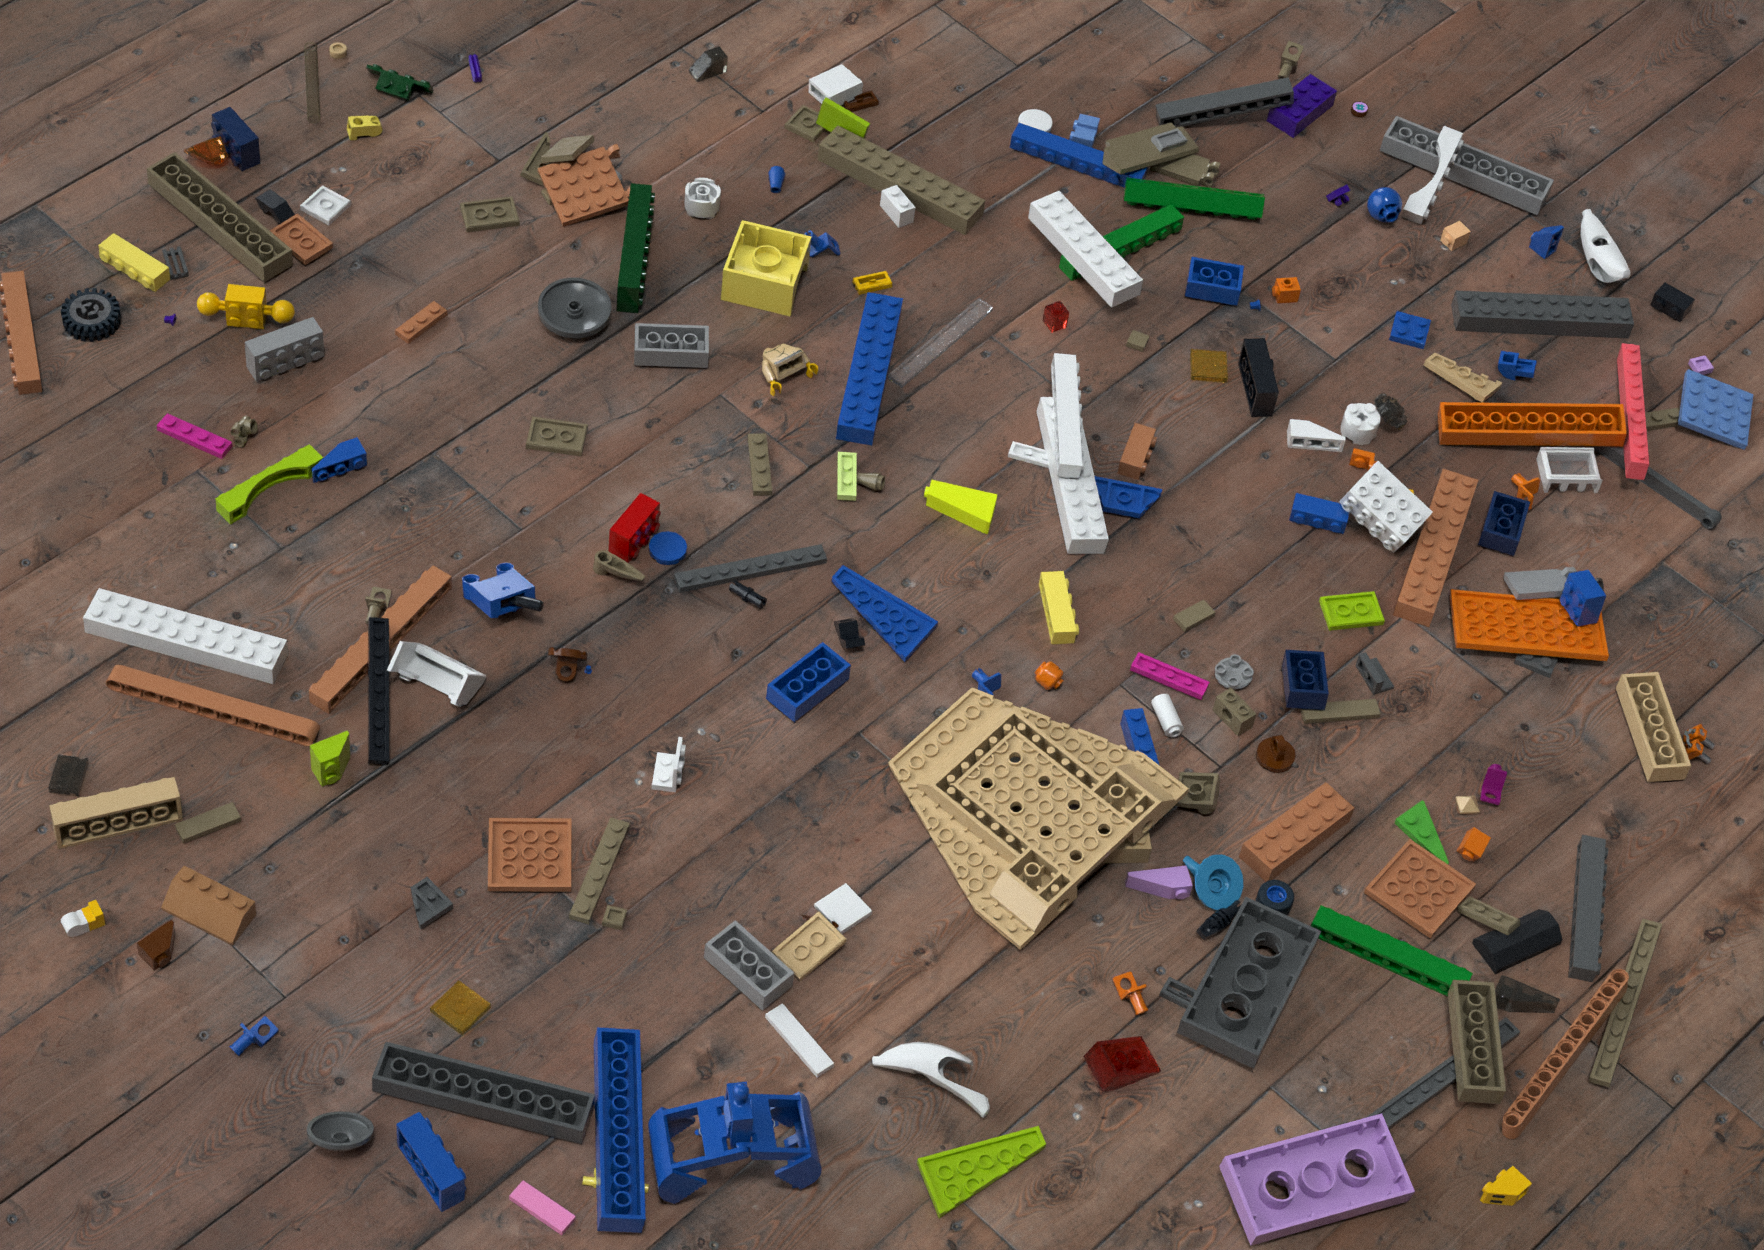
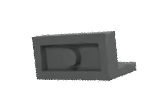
M1366 652L1359 654L1355 666L1372 694L1375 695L1394 689V685L1378 659H1370Z

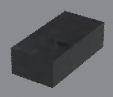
M1265 338L1244 339L1238 366L1251 417H1273L1279 390L1273 371V359H1270Z

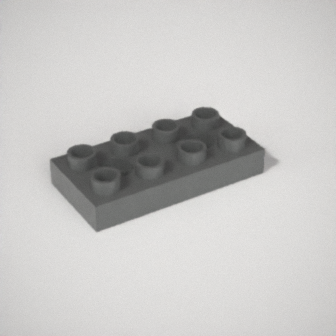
M1245 897L1180 1021L1177 1033L1254 1069L1317 945L1321 931ZM1261 945L1268 946L1276 952V955L1264 956L1257 952V949ZM1229 1007H1235L1241 1010L1245 1016L1244 1018L1235 1019L1227 1016L1224 1011Z

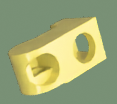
M377 116L348 117L347 133L350 140H357V136L369 135L375 137L382 133V127Z

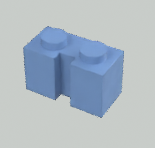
M1080 114L1078 120L1074 121L1073 130L1075 132L1071 131L1069 140L1093 148L1100 118Z

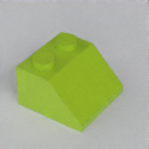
M348 731L310 745L311 769L321 787L340 780L350 759Z

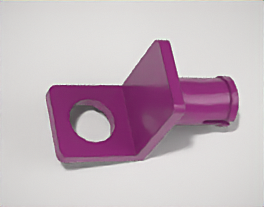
M1492 764L1487 769L1481 788V801L1500 805L1501 792L1506 780L1507 771L1502 770L1499 764ZM1486 794H1492V795H1494L1496 798H1495V799L1489 798V797L1486 796Z

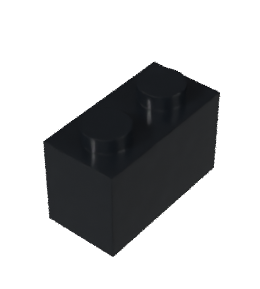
M1664 282L1655 292L1650 306L1681 322L1691 311L1695 299Z

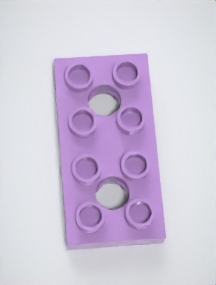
M1382 1114L1224 1157L1219 1166L1250 1246L1409 1201L1415 1192ZM1352 1159L1354 1162L1364 1165L1368 1175L1366 1177L1352 1175L1345 1167V1160ZM1273 1180L1278 1185L1285 1186L1288 1189L1289 1197L1287 1199L1274 1198L1268 1193L1265 1185L1266 1182Z

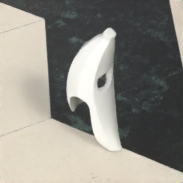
M1591 209L1584 210L1582 212L1581 240L1590 270L1598 280L1604 283H1612L1625 278L1629 279L1630 270L1626 260L1599 219L1592 214Z
M912 1042L891 1048L879 1057H872L873 1066L912 1074L919 1073L928 1077L931 1082L964 1100L982 1118L990 1110L986 1096L949 1081L944 1077L943 1070L949 1061L956 1060L973 1065V1061L960 1052L934 1043Z

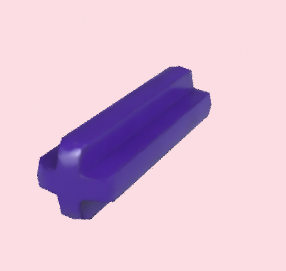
M476 54L469 55L472 79L475 83L481 82L482 74L478 56Z

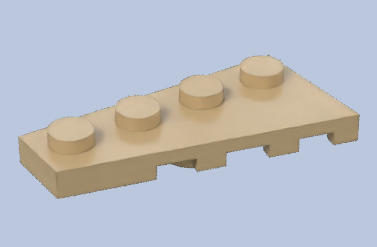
M1437 353L1432 354L1424 363V366L1432 372H1435L1482 403L1502 386V382L1497 380L1495 383L1488 380L1489 376L1484 374L1479 376L1471 372V368L1466 366L1459 367L1455 361Z

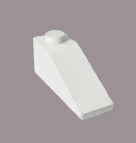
M1290 419L1287 429L1288 448L1333 452L1343 451L1346 441L1345 437L1310 421Z

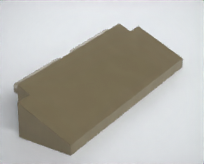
M1168 123L1106 140L1103 164L1121 175L1198 153L1199 147L1183 126L1176 128L1173 123ZM1178 128L1188 140L1185 145L1160 152L1152 143L1151 138L1154 135Z

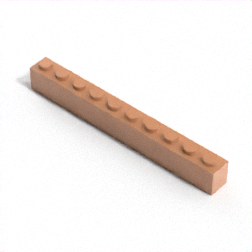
M432 566L428 571L426 570L422 573L416 583L410 585L404 595L399 596L392 607L385 611L381 618H389V652L452 589V576ZM368 631L364 632L360 639L348 648L342 658L340 657L336 660L330 670H326L323 673L322 678L317 683L311 685L309 689L311 704L329 714L368 675Z

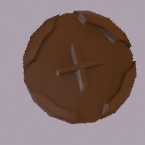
M554 647L548 649V656L557 658L555 674L559 680L564 682L570 681L575 677L577 660H587L588 653L568 648H561L555 651ZM563 666L570 668L571 674L569 677L561 675L560 670Z
M1282 735L1264 739L1259 743L1256 751V759L1259 765L1273 773L1288 771L1296 757L1295 749Z

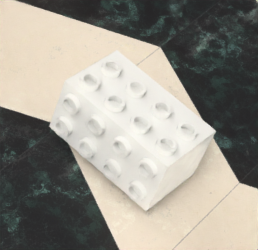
M1379 461L1339 501L1345 511L1354 515L1359 524L1368 528L1370 534L1383 542V546L1393 553L1433 513Z

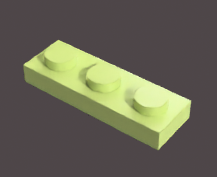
M838 452L837 500L856 501L857 453Z

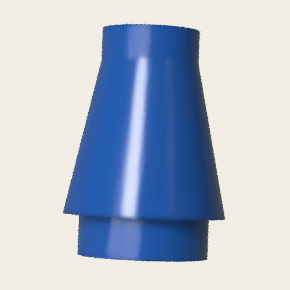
M773 166L768 172L770 191L779 193L786 173L782 167Z

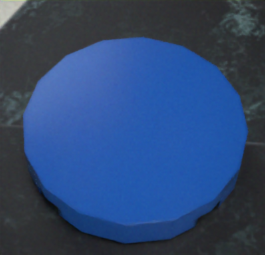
M660 532L654 535L649 543L650 556L660 564H677L679 560L685 558L687 553L685 539L675 532Z

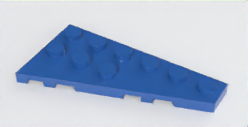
M844 565L832 576L831 582L904 662L909 659L938 626V621Z

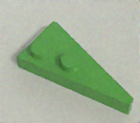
M1423 800L1396 818L1394 824L1409 838L1446 864H1449Z

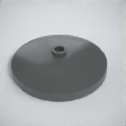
M575 277L564 278L549 284L542 291L538 300V314L545 327L553 333L568 338H584L598 333L607 325L611 316V301L607 292L590 280Z

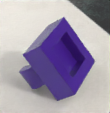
M1345 185L1329 193L1326 197L1329 202L1335 199V205L1338 207L1342 205L1341 199L1344 204L1349 201V197L1345 193L1349 192L1350 189L1348 185Z

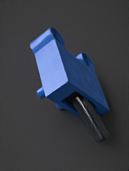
M511 563L497 565V576L480 581V577L475 574L465 575L462 578L463 597L471 600L490 618L496 619L502 614L516 612L520 608L539 612L543 609L544 602L535 599V586L518 573Z

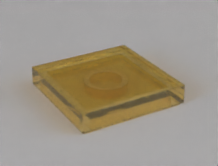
M1191 349V380L1227 383L1226 352Z
M458 980L430 1007V1012L463 1035L491 1008V1004Z

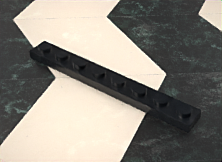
M369 617L368 619L369 764L388 765L389 671L387 670L389 666V618Z

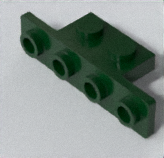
M367 64L366 66L370 73L380 76L375 87L377 91L409 101L414 87L430 93L434 91L430 83L425 80L417 81L414 80V77L406 74L401 76L394 70L389 69L386 71L376 64H373V66Z

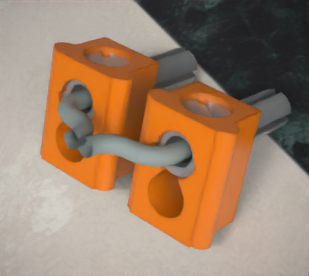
M1702 724L1686 730L1683 742L1686 743L1684 746L1689 760L1699 757L1708 764L1711 762V758L1703 752V744L1709 749H1713L1715 744L1706 737L1707 730L1702 727Z

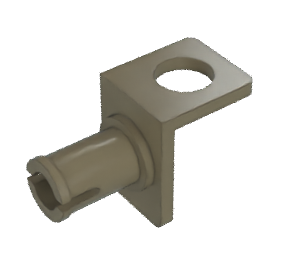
M1288 41L1281 56V71L1278 74V79L1288 78L1291 71L1296 72L1298 60L1304 46ZM1291 47H1295L1298 49V53L1292 55L1288 50Z
M372 587L370 597L366 596L365 598L369 608L365 621L366 624H368L369 617L379 618L380 612L388 609L392 593L390 589ZM377 593H384L386 599L384 600L374 597Z

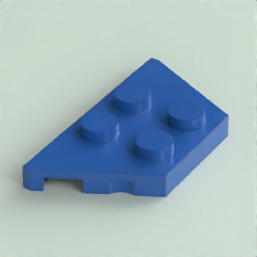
M1094 476L1103 512L1141 518L1162 494V489Z

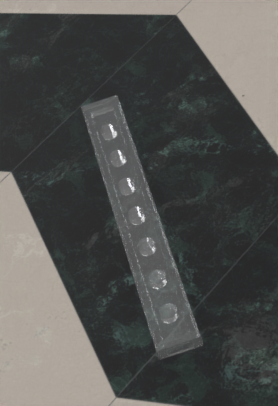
M978 298L890 372L888 379L903 388L990 314L993 307Z

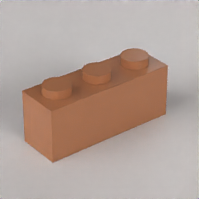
M1138 423L1134 424L1120 460L1117 474L1139 480L1141 473L1145 474L1148 465L1145 462L1146 460L1150 461L1153 451L1150 448H1154L1157 437H1155L1156 429Z

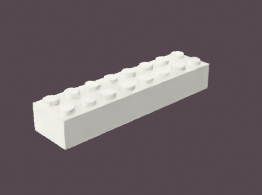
M1060 191L1030 204L1028 218L1111 308L1140 295L1143 279Z

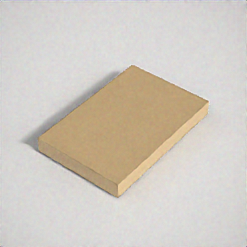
M817 912L778 945L772 953L794 972V976L799 981H802L843 946L847 939L820 912Z

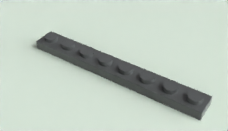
M822 544L678 572L674 573V579L679 593L731 583L733 580L741 581L826 564L827 557Z

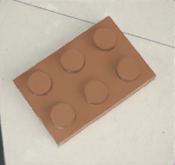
M299 214L292 216L269 230L291 248L292 255L304 265L333 248V243Z

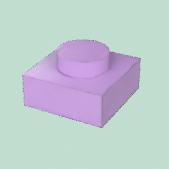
M1705 355L1690 359L1688 363L1693 371L1702 375L1712 373L1714 369Z

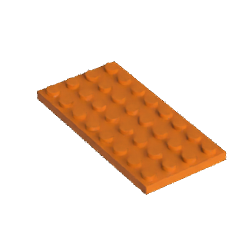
M1450 590L1449 598L1456 648L1596 661L1608 660L1609 653L1602 612L1597 623L1576 626L1564 606L1561 605L1560 599L1516 600L1514 595Z

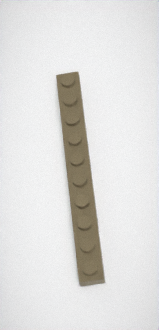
M1646 919L1641 921L1625 969L1629 975L1627 992L1611 1012L1590 1075V1083L1608 1088L1611 1086L1660 936L1661 923Z

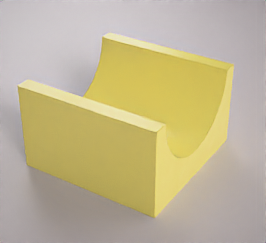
M742 220L723 269L721 300L791 316L801 272H807L811 236Z

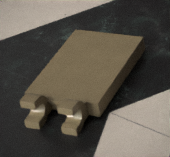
M1191 154L1152 165L1150 170L1199 186L1201 183L1211 188L1214 183V177H1217L1219 174L1218 169L1221 163H1210V159Z

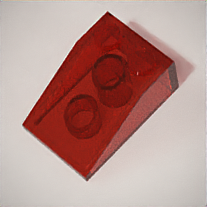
M1142 1036L1097 1041L1083 1056L1102 1091L1120 1089L1161 1072Z

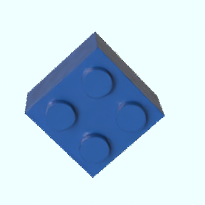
M1584 570L1568 574L1560 602L1576 626H1582L1598 622L1606 594L1591 572Z

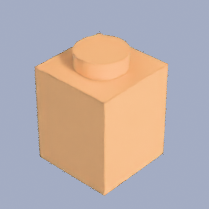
M1458 221L1444 228L1440 241L1453 251L1467 244L1471 231L1462 222Z

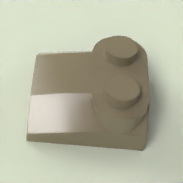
M1179 772V781L1189 788V793L1175 806L1194 808L1202 814L1212 813L1216 809L1219 796V773Z

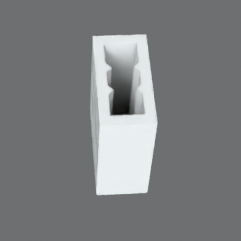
M842 64L809 79V93L821 104L827 97L835 103L843 105L844 101L847 100L849 102L855 96L862 93L863 82Z

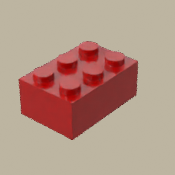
M640 493L610 528L608 551L627 563L632 558L635 559L641 547L647 545L650 536L653 533L655 534L660 527V502Z

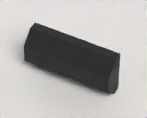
M1538 909L1518 918L1520 919V926L1509 935L1494 929L1473 939L1472 944L1494 974H1498L1562 943L1563 939L1559 924L1549 911Z

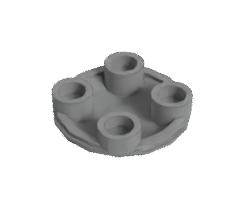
M1236 654L1221 660L1215 667V678L1226 688L1241 689L1246 687L1252 681L1254 670L1249 663Z

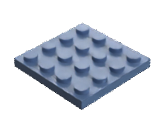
M1688 369L1684 375L1678 425L1744 450L1748 445L1753 394Z

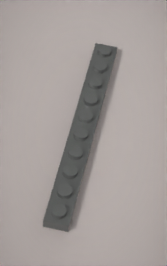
M1506 1017L1499 1022L1501 1048H1503L1518 1037L1520 1031ZM1454 1055L1367 1117L1382 1114L1388 1129L1395 1126L1456 1081Z

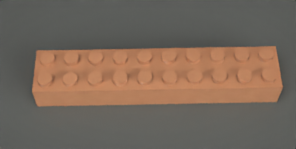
M1446 469L1442 470L1429 508L1433 513L1424 522L1393 616L1430 627L1478 483L1477 479Z

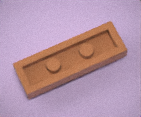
M433 301L395 329V335L409 344L447 316V310Z

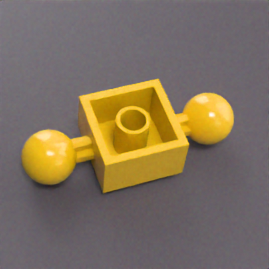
M228 284L225 301L220 300L217 295L211 292L203 293L197 300V308L205 316H213L219 310L226 311L227 326L264 329L267 315L272 316L276 322L282 324L290 322L295 315L294 306L287 300L276 301L273 306L267 305L266 288Z

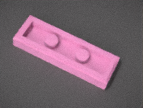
M524 1180L509 1195V1200L560 1235H563L576 1220L575 1215Z

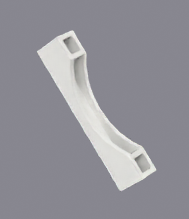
M1446 126L1443 127L1436 143L1439 160L1438 170L1433 179L1424 188L1409 196L1403 209V218L1418 224H1422L1424 219L1427 220L1431 211L1429 207L1430 205L1434 206L1437 199L1436 193L1442 190L1444 185L1442 181L1450 173L1451 168L1449 166L1451 163H1455L1457 158L1456 152L1461 150L1464 144V140H1462L1463 133Z

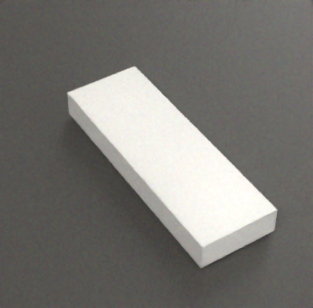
M1012 442L1008 457L1049 468L1046 450Z

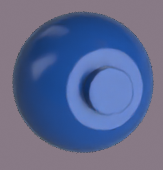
M1378 188L1369 196L1367 202L1368 211L1378 221L1394 222L1401 212L1402 199L1398 192L1392 188Z

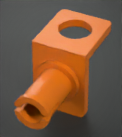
M1520 473L1514 474L1511 481L1518 487L1517 498L1525 500L1524 498L1528 497V501H1530L1528 510H1531L1534 499L1533 494L1539 490L1540 479L1537 477L1527 481Z
M1132 972L1115 976L1113 982L1120 999H1130L1136 1015L1147 1012L1148 1008L1141 995L1142 991L1147 987L1146 984L1137 986ZM1128 979L1131 982V988L1128 990L1123 989L1120 986V981Z

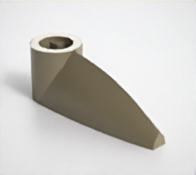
M600 550L595 554L593 570L596 574L606 575L611 573L630 580L644 581L645 576L640 571L609 551Z

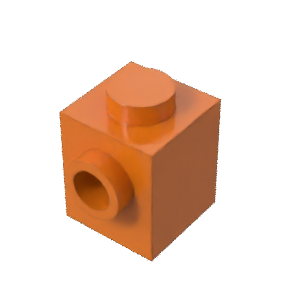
M1297 277L1276 278L1275 285L1272 286L1273 297L1275 296L1277 304L1298 302L1301 289Z
M1473 827L1466 832L1457 852L1462 854L1461 856L1465 860L1474 862L1481 858L1491 837Z

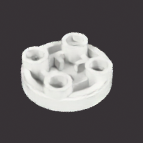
M1026 110L1020 114L1018 123L1048 133L1052 129V118L1041 110Z

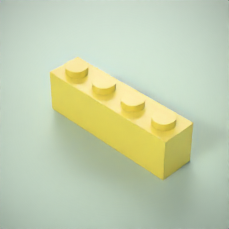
M114 233L98 245L99 256L102 261L109 263L118 271H122L131 279H135L144 287L154 292L170 280L168 266Z
M1064 571L1041 572L1039 588L1051 644L1074 643L1076 635L1079 634V626L1074 621L1076 614L1075 609L1071 607L1072 595L1068 593V578L1065 579Z

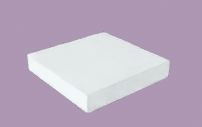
M322 185L300 205V210L330 225L351 206V201Z
M846 883L814 904V907L830 923L835 921L839 925L837 930L841 934L872 915V910Z

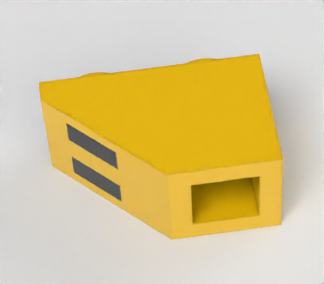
M1514 1166L1507 1171L1503 1169L1497 1175L1496 1181L1493 1183L1490 1181L1483 1187L1482 1192L1484 1193L1480 1201L1485 1204L1513 1206L1528 1193L1532 1183Z

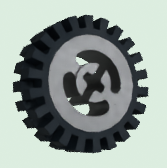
M89 288L84 289L85 293L78 290L77 296L72 293L70 299H65L61 309L63 326L65 331H68V335H74L76 340L81 336V341L85 342L86 338H89V342H94L93 338L97 337V340L101 341L102 335L108 338L109 333L113 335L115 329L118 330L119 324H121L119 302L116 301L115 296H112L110 292L105 294L103 289H100L99 293H97V288H93L92 292H89Z

